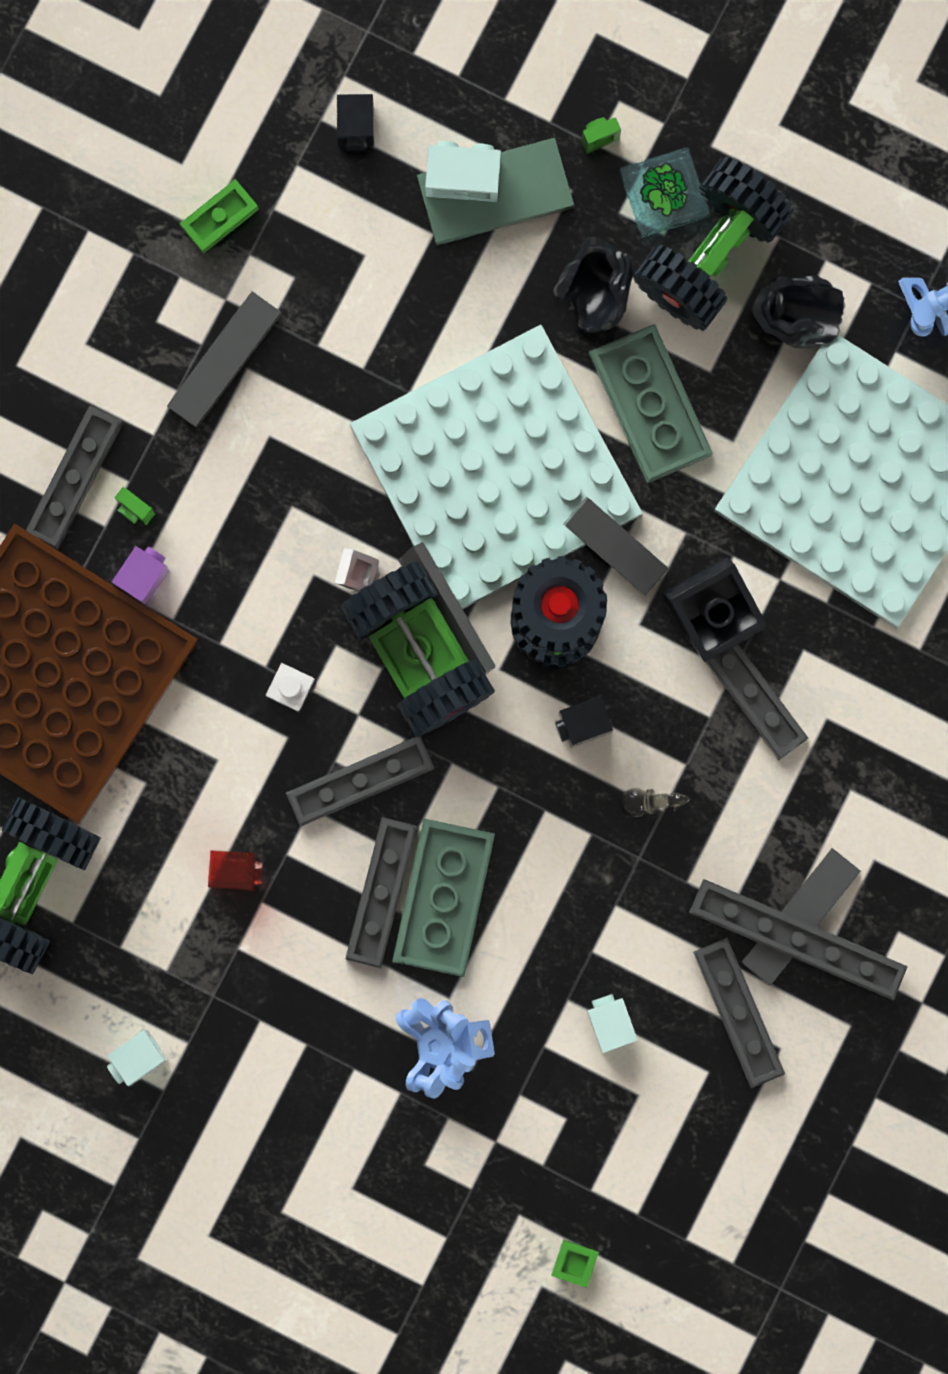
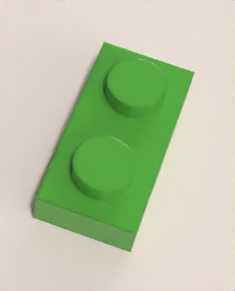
M234 179L179 224L204 254L257 212L259 208L238 181Z

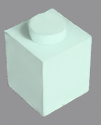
M613 994L592 1001L594 1008L587 1010V1014L601 1053L638 1041L623 998L614 1000Z
M143 1030L107 1055L111 1061L107 1068L119 1084L124 1081L127 1086H132L168 1061V1059L149 1031Z

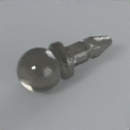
M631 788L622 795L621 807L627 815L639 817L646 812L648 814H655L656 808L679 807L688 803L690 798L679 793L655 795L653 789H647L645 792L639 788Z

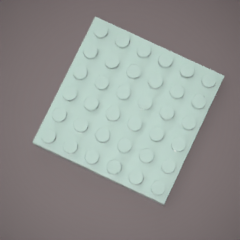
M542 325L523 333L350 423L352 431L413 546L421 542L425 544L462 609L518 581L533 564L538 565L543 559L549 557L550 560L557 559L558 556L564 557L585 546L586 544L566 528L563 523L586 497L591 499L620 526L633 521L643 514Z
M838 335L832 342L822 344L714 512L897 629L948 551V404Z

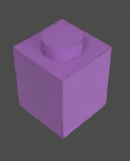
M135 546L112 580V583L116 588L146 606L170 571L163 564L166 558L149 546L145 551Z

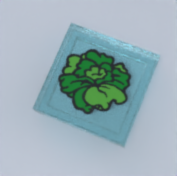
M688 147L620 168L619 172L641 238L710 216L707 203L704 200L705 197L700 193L701 190L699 188L701 185Z

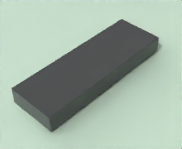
M588 497L581 502L563 523L566 528L645 596L669 569Z

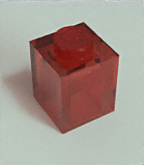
M210 850L209 888L255 891V883H262L263 862L257 861V854Z

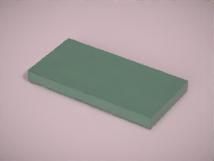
M555 138L501 152L497 202L426 197V173L417 175L436 246L574 208Z
M655 324L589 351L590 359L646 484L713 455Z
M423 818L392 962L460 977L465 976L493 846L494 833Z

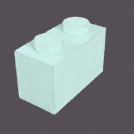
M450 141L437 142V145H429L425 186L426 197L497 202L501 150H494V147L488 144H474L472 148L458 147L457 143Z

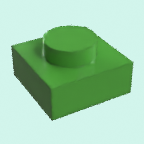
M604 117L599 118L586 125V130H583L581 140L586 153L620 140L621 128L616 117L607 121Z
M124 486L114 497L118 504L121 505L117 511L133 524L139 519L147 525L155 515L151 507Z
M563 1239L551 1276L587 1288L599 1252Z

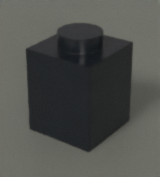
M337 94V139L339 147H345L348 151H363L367 149V146H374L373 94Z
M601 696L560 710L558 714L560 720L555 721L561 741L568 740L571 748L613 732V727Z

